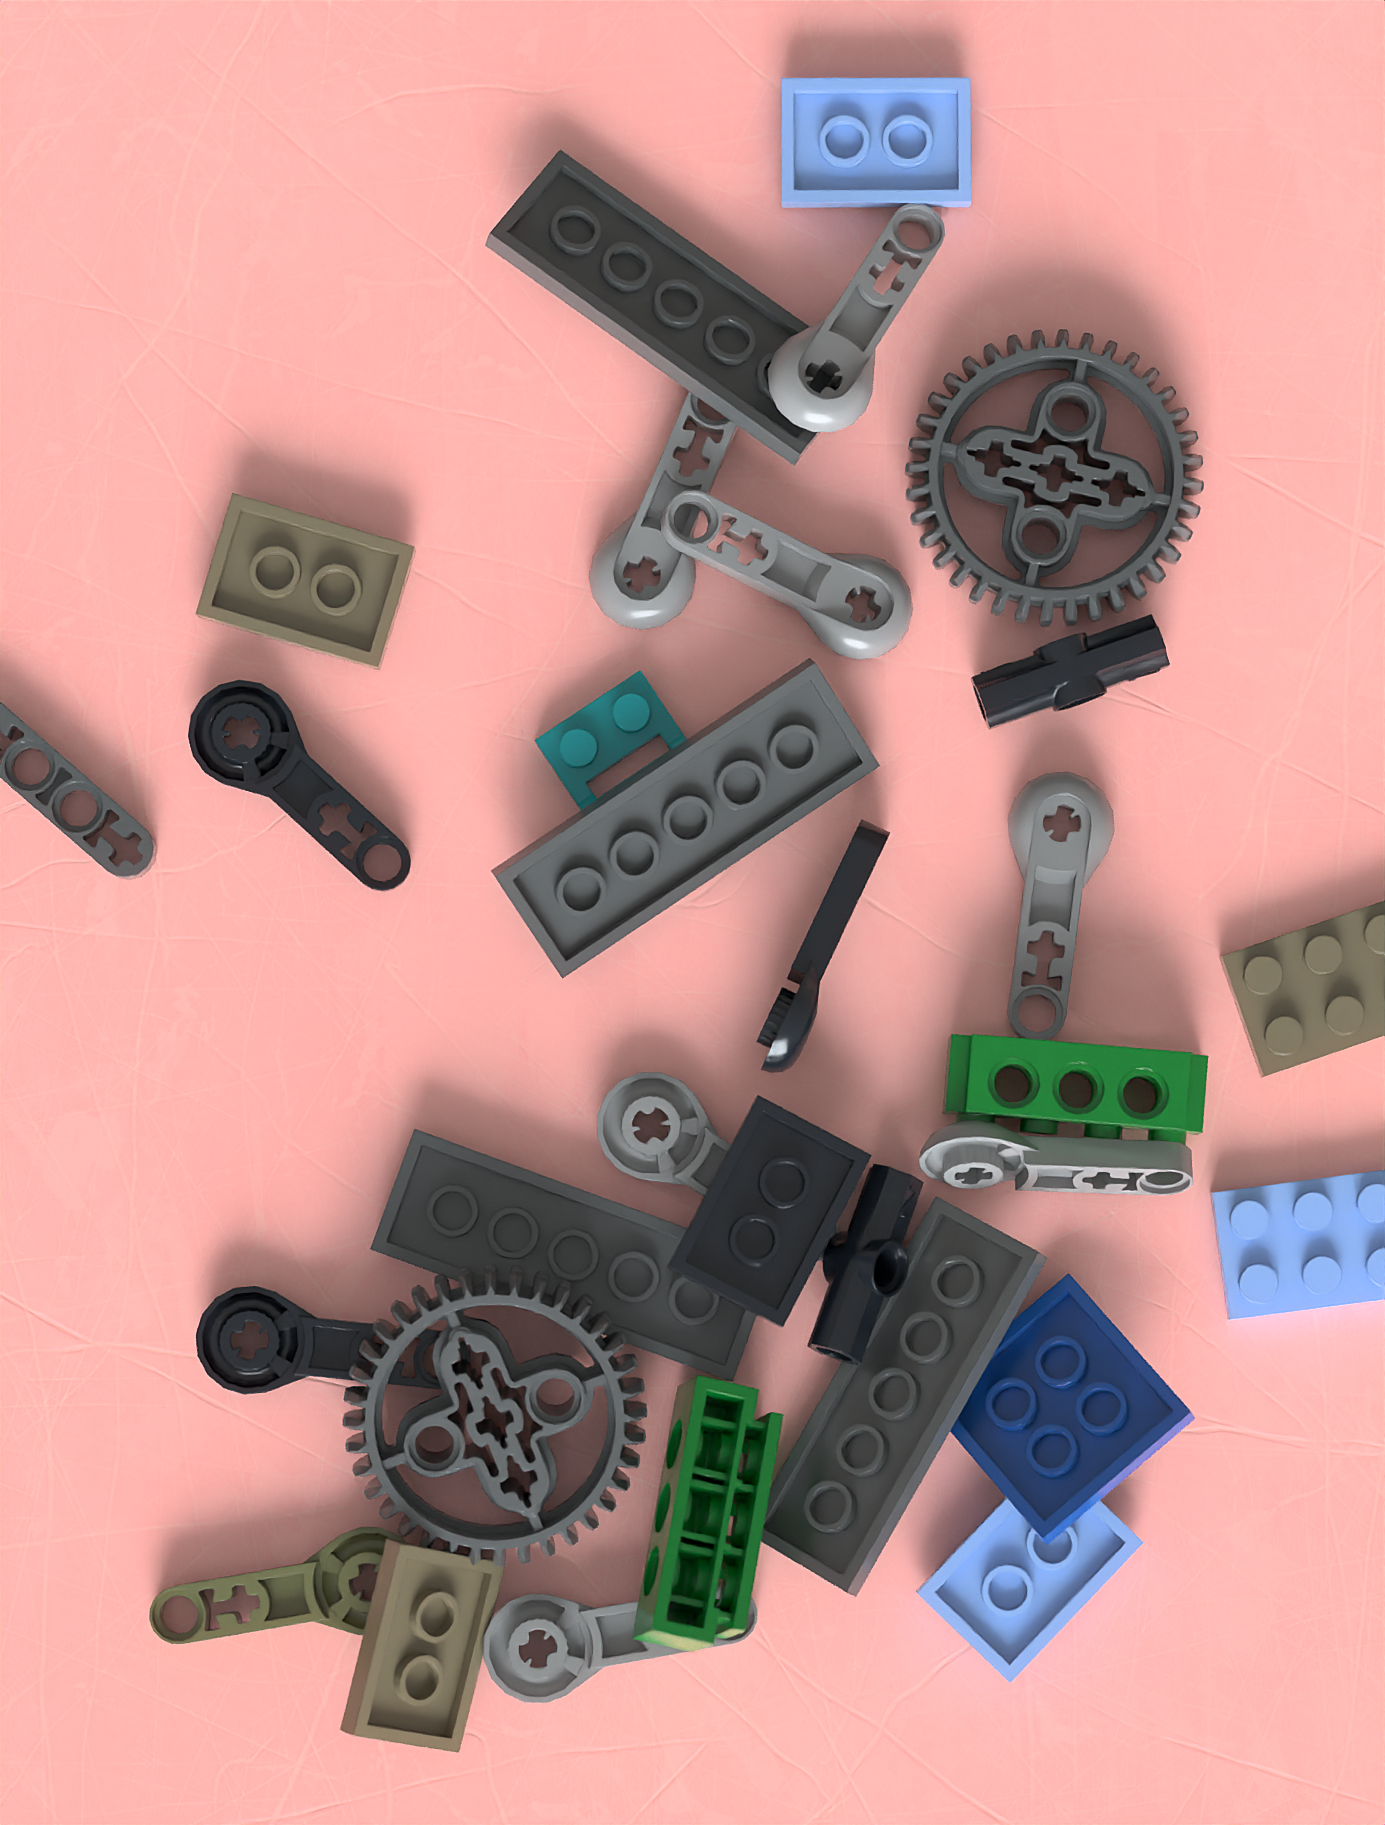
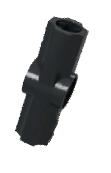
M1152 614L1090 636L1083 632L1053 641L1035 649L1033 656L1013 663L1009 662L972 676L971 683L982 717L988 730L1050 708L1057 712L1084 704L1108 693V688L1160 672V670L1168 668L1170 663L1159 627Z
M873 1164L869 1168L848 1231L836 1233L829 1240L825 1248L822 1260L823 1273L829 1285L807 1347L819 1354L844 1363L858 1365L862 1362L884 1297L889 1298L896 1295L906 1281L909 1262L906 1249L902 1244L924 1182L911 1174L896 1170L890 1166Z

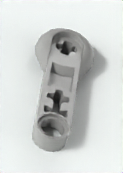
M910 203L900 207L893 214L828 317L791 336L774 352L768 368L769 392L777 409L793 424L812 432H836L853 425L866 411L873 393L876 347L936 255L945 237L944 223L940 215L931 207L920 203ZM904 222L921 224L930 236L929 246L923 249L907 247L898 235V226ZM893 259L902 267L891 282L890 288L884 295L879 294L873 289L876 279L881 276L890 260ZM821 370L832 378L827 385L828 387H825L821 393H818L811 389L809 385L813 377Z
M690 391L687 394L639 510L609 534L592 557L588 576L592 597L602 612L621 626L640 630L663 626L679 616L692 598L696 580L695 559L667 543L660 527L662 511L675 496L684 491L696 490L708 495L710 494L738 426L726 417L720 420H712L703 416L698 409V397ZM688 421H691L704 432L723 434L719 443H716L707 436L702 448V460L708 463L709 466L706 470L695 468L690 477L681 474V462L674 458L677 451L688 453L696 438V431L684 430ZM691 504L682 505L675 511V527L685 537L694 538L693 531L702 513L698 506ZM644 560L650 561L656 565L652 569L653 575H661L660 582L656 587L646 584L641 593L633 591L629 588L632 585V578H624L625 571L628 567L638 569Z
M696 490L684 491L675 496L662 511L660 527L667 543L680 552L794 608L800 613L820 641L838 655L856 660L878 658L894 649L909 629L913 612L910 588L901 572L882 558L867 554L823 553L706 493ZM691 504L703 510L708 523L704 535L699 538H688L678 532L674 524V515L678 507ZM722 519L731 525L724 532V536L737 542H741L748 535L757 539L755 550L763 555L762 560L753 558L747 565L738 561L740 550L725 541H722L717 546L716 552L708 548L707 545L720 530ZM861 592H864L870 596L867 606L875 611L872 620L869 615H866L857 622L851 618L853 607L846 603L845 600L848 593L851 599H854Z
M1068 771L1045 773L1029 781L1014 797L1007 817L1009 840L1024 881L1007 1009L1008 1023L1012 1031L1019 1038L1048 1040L1053 1038L1064 1025L1067 1015L1082 891L1107 854L1115 832L1113 809L1105 793L1090 779ZM1061 807L1070 810L1072 814L1069 816V820L1077 818L1079 824L1078 832H1069L1064 842L1051 839L1050 836L1054 831L1051 829L1045 832L1043 825L1044 818L1054 817L1058 808ZM1042 933L1051 934L1052 944L1056 947H1061L1063 951L1062 958L1057 957L1050 961L1047 972V979L1060 978L1059 991L1043 984L1021 985L1022 973L1033 978L1036 976L1038 959L1036 955L1027 953L1028 943H1037ZM1039 995L1045 997L1052 1003L1055 1009L1053 1024L1042 1032L1028 1030L1019 1019L1018 1010L1020 1004L1029 996Z
M640 1072L620 1080L605 1095L597 1114V1137L605 1156L621 1172L641 1180L687 1185L702 1196L706 1193L731 1145L718 1136L696 1095L681 1080L662 1072ZM657 1108L668 1119L661 1122L662 1125H669L668 1133L663 1140L651 1137L646 1144L642 1143L633 1133L640 1130V1127H632V1121L639 1111L649 1115ZM838 1223L836 1224V1226H835V1228H834V1230H833V1232H832V1234H831L829 1240H830L836 1233H839ZM828 1242L826 1243L818 1261L823 1259L824 1251Z
M981 1120L960 1121L948 1124L935 1131L921 1148L919 1156L920 1169L927 1176L963 1189H983L996 1185V1183L1015 1180V1191L1163 1196L1182 1193L1193 1185L1192 1151L1188 1146L1179 1142L1022 1136L993 1122Z
M721 1586L717 1588L716 1599L720 1596ZM527 1594L507 1602L492 1617L484 1635L483 1658L491 1679L505 1694L525 1703H548L568 1695L604 1667L690 1651L632 1639L639 1600L594 1608L550 1594ZM752 1597L746 1631L726 1639L715 1637L714 1645L703 1649L735 1644L745 1640L753 1632L757 1623L758 1609ZM532 1630H544L543 1638L547 1640L552 1635L556 1643V1651L546 1654L547 1665L542 1667L530 1666L531 1657L523 1661L519 1654V1646L529 1642V1632Z

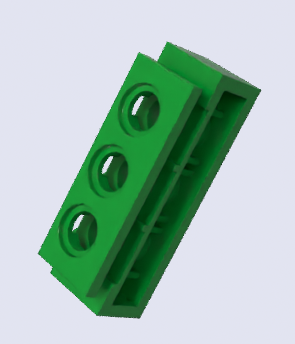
M951 1034L948 1037L942 1114L956 1115V1122L981 1120L994 1123L995 1118L1020 1120L1019 1132L1058 1135L1059 1123L1084 1125L1083 1137L1122 1139L1123 1129L1148 1131V1140L1179 1142L1186 1145L1187 1134L1198 1135L1203 1133L1208 1055L1192 1054V1052L972 1034V1036ZM1001 1069H1016L1024 1075L1027 1080L1028 1089L1022 1101L1013 1103L1005 1101L996 1092L994 1081L996 1074ZM1075 1073L1088 1081L1091 1087V1097L1085 1107H1071L1062 1100L1059 1093V1084L1064 1075ZM1130 1079H1141L1151 1085L1155 1101L1148 1113L1134 1112L1127 1106L1123 1092L1125 1085Z
M696 1375L677 1386L632 1639L695 1652L714 1645L715 1637L726 1639L746 1631L783 1414L769 1412L754 1420L759 1389ZM741 1453H745L742 1471L740 1473L738 1472ZM731 1515L734 1517L732 1522L731 1534L729 1536L727 1535V1531ZM719 1579H722L719 1599H716Z

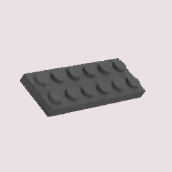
M562 150L557 152L489 233L485 244L486 247L792 465H796L821 433L812 432L797 426L777 409L769 392L768 368L774 352L788 338L809 328V326ZM820 370L813 377L809 387L815 392L821 393L825 387H828L827 385L832 377Z
M808 658L492 869L491 873L563 979L880 767L817 664L811 658Z
M417 1129L413 1131L370 1248L373 1251L433 1273L444 1274L447 1278L458 1282L460 1268L469 1267L473 1275V1284L485 1283L484 1271L487 1264H495L497 1268V1282L509 1283L511 1267L513 1265L521 1266V1285L532 1287L537 1271H544L547 1273V1286L544 1292L553 1295L557 1285L562 1280H565L571 1284V1292L566 1301L567 1304L573 1306L577 1299L584 1294H588L592 1298L593 1305L585 1317L588 1321L603 1311H607L610 1314L611 1324L602 1333L603 1335L608 1336L614 1332L622 1331L626 1336L627 1344L733 1382L757 1316L666 1268L687 1229L686 1227Z
M937 1196L934 1198L906 1248L909 1262L906 1281L896 1295L889 1298L884 1297L862 1362L858 1365L841 1362L770 1488L761 1542L854 1597H857L1048 1259L1037 1250Z

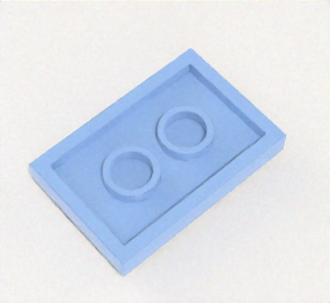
M971 77L781 78V208H900L910 203H920L931 208L971 206Z
M1385 1170L1210 1193L1228 1320L1385 1300Z
M1005 1497L916 1590V1593L1011 1683L1144 1542L1105 1504L1098 1501L1047 1545Z

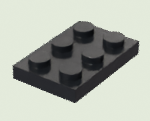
M757 1095L666 1268L780 1328L784 1327L872 1155Z

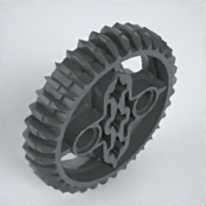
M1066 329L1058 330L1055 347H1045L1043 331L1034 330L1031 335V350L1023 351L1019 337L1016 334L1010 335L1006 341L1009 356L1002 358L994 344L989 343L983 349L984 359L988 365L984 369L971 356L964 358L962 368L969 380L965 382L956 374L949 372L944 376L943 384L953 397L950 399L937 392H932L928 397L927 403L934 411L940 414L939 418L929 414H919L917 417L916 426L921 431L931 435V438H910L908 450L916 455L926 457L925 461H911L906 463L905 466L906 476L924 479V484L913 485L906 489V500L911 502L926 501L927 506L911 513V524L913 526H922L932 523L934 528L920 537L919 544L922 549L932 548L939 543L944 547V550L933 559L932 566L936 570H941L954 561L959 568L949 579V585L953 589H957L970 577L976 582L968 598L973 604L981 601L986 590L997 595L990 611L995 616L1001 615L1006 601L1009 600L1019 604L1014 615L1015 622L1024 624L1029 614L1030 606L1039 607V623L1041 627H1049L1051 625L1053 608H1063V621L1067 627L1075 626L1078 618L1077 606L1085 605L1087 616L1091 622L1099 621L1102 617V607L1099 600L1106 598L1110 608L1115 613H1120L1126 607L1125 599L1120 591L1123 588H1126L1135 599H1143L1147 594V590L1139 576L1143 574L1150 581L1160 584L1166 577V573L1155 561L1158 557L1166 563L1173 565L1177 564L1181 558L1179 550L1168 542L1169 538L1178 542L1188 543L1193 535V531L1187 525L1177 520L1178 518L1196 519L1200 514L1201 507L1194 502L1184 500L1183 496L1201 494L1204 489V482L1202 480L1185 477V472H1192L1202 467L1203 457L1197 454L1183 455L1182 449L1196 444L1198 434L1192 430L1177 433L1175 427L1187 420L1189 412L1186 407H1182L1168 413L1164 407L1175 397L1176 390L1172 386H1168L1155 394L1150 387L1156 382L1160 374L1159 371L1152 367L1140 379L1132 373L1137 366L1140 356L1135 352H1131L1126 357L1123 366L1112 360L1118 346L1112 340L1106 343L1102 355L1090 352L1094 342L1093 334L1091 333L1083 334L1078 349L1068 348L1069 333ZM1039 370H1066L1069 373L1067 379L1047 385L1037 395L1031 408L1026 431L1004 426L986 425L972 430L958 445L951 442L953 432L966 411L985 392L997 384L1020 374ZM1089 377L1097 378L1120 391L1140 410L1148 421L1157 439L1163 460L1164 491L1162 493L1155 492L1149 472L1138 461L1125 455L1101 449L1106 427L1107 410L1102 397L1087 383ZM1063 403L1074 404L1083 411L1085 425L1076 431L1060 429L1053 421L1052 410L1057 405ZM1040 438L1048 445L1044 447L1041 455L1031 452L1035 449ZM1081 448L1084 450L1083 462L1085 465L1077 463L1078 455L1074 452L1075 450ZM989 450L1001 453L1000 463L1009 467L999 468L996 477L985 475V464L975 460L985 459ZM951 463L954 465L959 484L970 495L982 501L1007 507L1002 529V549L1007 561L1021 573L1019 580L1011 579L988 566L968 547L960 536L951 518L945 498L943 481L945 464ZM1050 465L1061 467V478L1070 481V483L1062 482L1057 492L1046 489L1047 479L1037 475L1046 474ZM1112 480L1123 482V493L1132 496L1124 497L1120 506L1108 504L1109 493L1100 490L1107 489ZM1022 491L1031 493L1030 501L1035 506L1025 509V496ZM1067 502L1079 504L1073 508L1068 519L1060 511L1064 509ZM1149 512L1157 514L1155 525L1143 545L1130 559L1111 573L1088 583L1075 586L1042 587L1039 584L1040 578L1059 573L1070 563L1077 548L1083 525L1103 530L1123 531L1136 526ZM1032 525L1046 526L1055 535L1056 548L1046 554L1031 552L1023 542L1022 532Z
M487 1264L484 1271L485 1283L473 1284V1275L469 1267L460 1268L459 1283L461 1287L451 1289L449 1280L444 1274L436 1275L434 1284L438 1296L431 1299L421 1285H416L411 1290V1296L417 1309L412 1311L400 1300H395L391 1304L390 1311L399 1323L397 1327L381 1318L374 1322L373 1331L384 1343L382 1345L373 1340H362L359 1352L373 1364L362 1362L351 1364L349 1376L366 1386H351L345 1389L344 1401L362 1409L344 1413L342 1424L343 1427L350 1430L363 1431L346 1439L345 1447L348 1453L368 1454L353 1464L352 1471L355 1477H366L376 1474V1477L370 1480L364 1487V1495L370 1500L387 1493L389 1497L382 1503L379 1515L384 1520H387L402 1511L405 1515L401 1518L398 1525V1533L406 1537L417 1526H420L424 1530L422 1531L419 1545L432 1547L436 1538L439 1537L445 1540L444 1551L449 1553H457L458 1545L469 1547L468 1556L473 1566L481 1560V1549H492L494 1565L500 1567L505 1565L506 1549L517 1548L518 1559L522 1564L531 1561L530 1544L539 1542L542 1552L547 1557L554 1555L555 1542L553 1536L558 1533L561 1534L564 1541L569 1545L576 1544L578 1542V1533L573 1523L579 1520L587 1529L592 1531L599 1526V1519L591 1508L593 1505L607 1512L614 1511L617 1506L616 1499L606 1487L608 1486L618 1491H627L631 1485L630 1478L617 1467L629 1469L639 1467L640 1455L624 1445L645 1443V1429L628 1422L646 1418L647 1405L639 1401L627 1400L645 1391L642 1378H622V1376L637 1368V1358L635 1354H624L614 1357V1354L620 1351L627 1343L626 1336L622 1331L614 1332L604 1338L601 1336L611 1324V1316L607 1311H603L588 1321L585 1317L593 1305V1300L588 1294L582 1295L573 1306H570L566 1303L571 1292V1284L562 1280L557 1285L553 1295L544 1292L547 1286V1273L544 1271H537L532 1287L521 1285V1266L513 1265L511 1267L509 1283L497 1282L496 1265ZM500 1305L522 1308L541 1314L572 1334L586 1349L594 1361V1365L585 1367L572 1356L560 1353L540 1355L517 1364L509 1344L500 1329L487 1320L464 1315V1311L468 1308ZM444 1319L447 1322V1326L435 1340L432 1354L434 1370L443 1394L423 1401L408 1410L399 1423L396 1443L388 1445L383 1431L382 1407L385 1388L391 1371L405 1348L416 1336L436 1321ZM461 1337L465 1339L467 1345L470 1344L475 1353L485 1351L482 1354L481 1376L478 1375L476 1368L471 1367L468 1360L457 1362L460 1359ZM495 1368L500 1370L507 1385L502 1387ZM549 1379H562L569 1383L574 1391L569 1400L563 1404H547L537 1394L541 1384ZM459 1382L463 1383L470 1399L466 1407L467 1433L474 1443L468 1445L465 1444V1423L457 1411L460 1404L461 1390ZM521 1386H525L524 1399L526 1409L533 1419L530 1425L531 1448L526 1446L521 1434L524 1426V1404L522 1396L516 1389ZM603 1386L608 1403V1423L600 1456L587 1479L575 1493L557 1507L546 1511L543 1505L555 1491L558 1478L555 1457L547 1437L569 1429L582 1421L591 1409L594 1388ZM485 1396L489 1398L491 1404H495L499 1412H506L505 1434L501 1432L500 1427L495 1426L491 1418L484 1419ZM438 1426L450 1433L453 1442L443 1451L432 1452L420 1445L417 1436L427 1427ZM485 1445L489 1446L495 1462H492L490 1460L487 1450L484 1447ZM509 1456L513 1457L515 1463H519L523 1471H530L529 1493L525 1491L524 1486L520 1485L515 1477L508 1478ZM404 1463L417 1474L431 1478L449 1476L473 1467L484 1492L492 1503L505 1511L519 1513L525 1516L526 1519L511 1524L493 1525L474 1523L452 1517L436 1509L416 1494L405 1482L396 1466Z

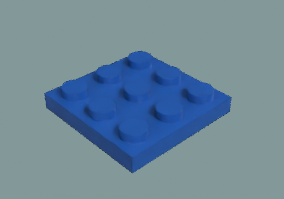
M1068 1273L1011 1322L950 1432L1048 1545L1196 1418Z

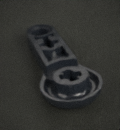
M236 680L219 684L200 699L191 714L188 739L192 756L205 774L224 785L269 797L352 875L371 890L387 892L395 890L405 882L411 868V859L407 847L307 754L293 714L278 693L262 683ZM233 718L240 723H244L249 718H252L258 723L260 729L253 730V734L260 737L256 745L251 749L244 744H240L233 750L225 743L224 738L231 737L229 731H224V729ZM343 803L349 806L352 811L348 814L347 821L359 834L362 833L366 823H369L377 830V833L360 843L351 860L341 852L342 849L352 844L341 832L335 830L327 836L320 831L325 820L319 812L327 804L333 809L341 807ZM381 844L393 847L401 857V868L398 874L387 881L374 880L366 873L364 868V859L367 852L374 846Z
M861 819L787 976L788 980L799 984L800 987L797 993L784 987L781 988L756 1041L770 1048L761 1068L763 1071L770 1073L783 1072L791 1068L798 1060L817 1014L820 981L890 835V832Z
M259 1286L237 1287L216 1297L203 1312L196 1332L197 1356L207 1375L224 1389L243 1395L266 1393L309 1376L355 1381L349 1376L351 1364L357 1362L370 1364L368 1359L360 1357L359 1346L364 1339L373 1340L376 1333L373 1331L374 1323L318 1318L275 1291ZM252 1321L262 1326L258 1331L259 1334L267 1332L269 1344L267 1348H258L253 1359H247L238 1354L242 1349L241 1346L236 1349L233 1348L231 1337L233 1333L243 1332L246 1322ZM425 1329L416 1336L420 1340L413 1356L415 1377L402 1376L401 1371L404 1368L405 1362L397 1361L391 1371L387 1384L442 1389L438 1378L430 1375L423 1364V1356L426 1349L435 1343L442 1330ZM461 1339V1360H468L471 1364L470 1351L465 1341Z

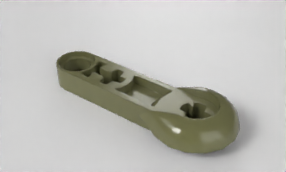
M359 1527L339 1535L303 1563L184 1583L165 1589L154 1598L149 1610V1621L155 1634L161 1640L170 1644H187L308 1622H316L355 1635H363L372 1599L363 1598L366 1592L364 1589L358 1593L355 1591L353 1578L363 1573V1563L375 1564L374 1573L379 1572L386 1539L406 1541L400 1535L382 1527ZM237 1585H244L247 1595H258L260 1606L250 1611V1621H242L240 1612L231 1611L215 1615L220 1628L211 1629L209 1627L211 1607L204 1594V1590H214L213 1603L235 1597L237 1595ZM184 1596L189 1598L196 1606L198 1611L196 1624L186 1633H177L165 1624L163 1608L171 1597Z

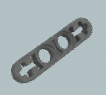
M0 702V731L10 740H12L16 729L24 733L22 738L8 746L2 756L0 778L112 875L119 879L132 880L142 877L150 871L156 861L157 847L149 831ZM31 749L40 750L48 757L49 772L40 783L33 785L23 784L15 775V761L24 751ZM86 791L92 794L96 800V815L87 825L80 827L72 826L63 818L61 811L62 803L72 792ZM111 812H115L119 816L118 821L109 825L117 834L126 840H130L135 834L142 839L137 845V850L143 856L135 865L127 860L121 862L119 866L115 865L112 860L116 857L117 851L102 836L99 837L95 847H92L87 842L88 838L103 829Z

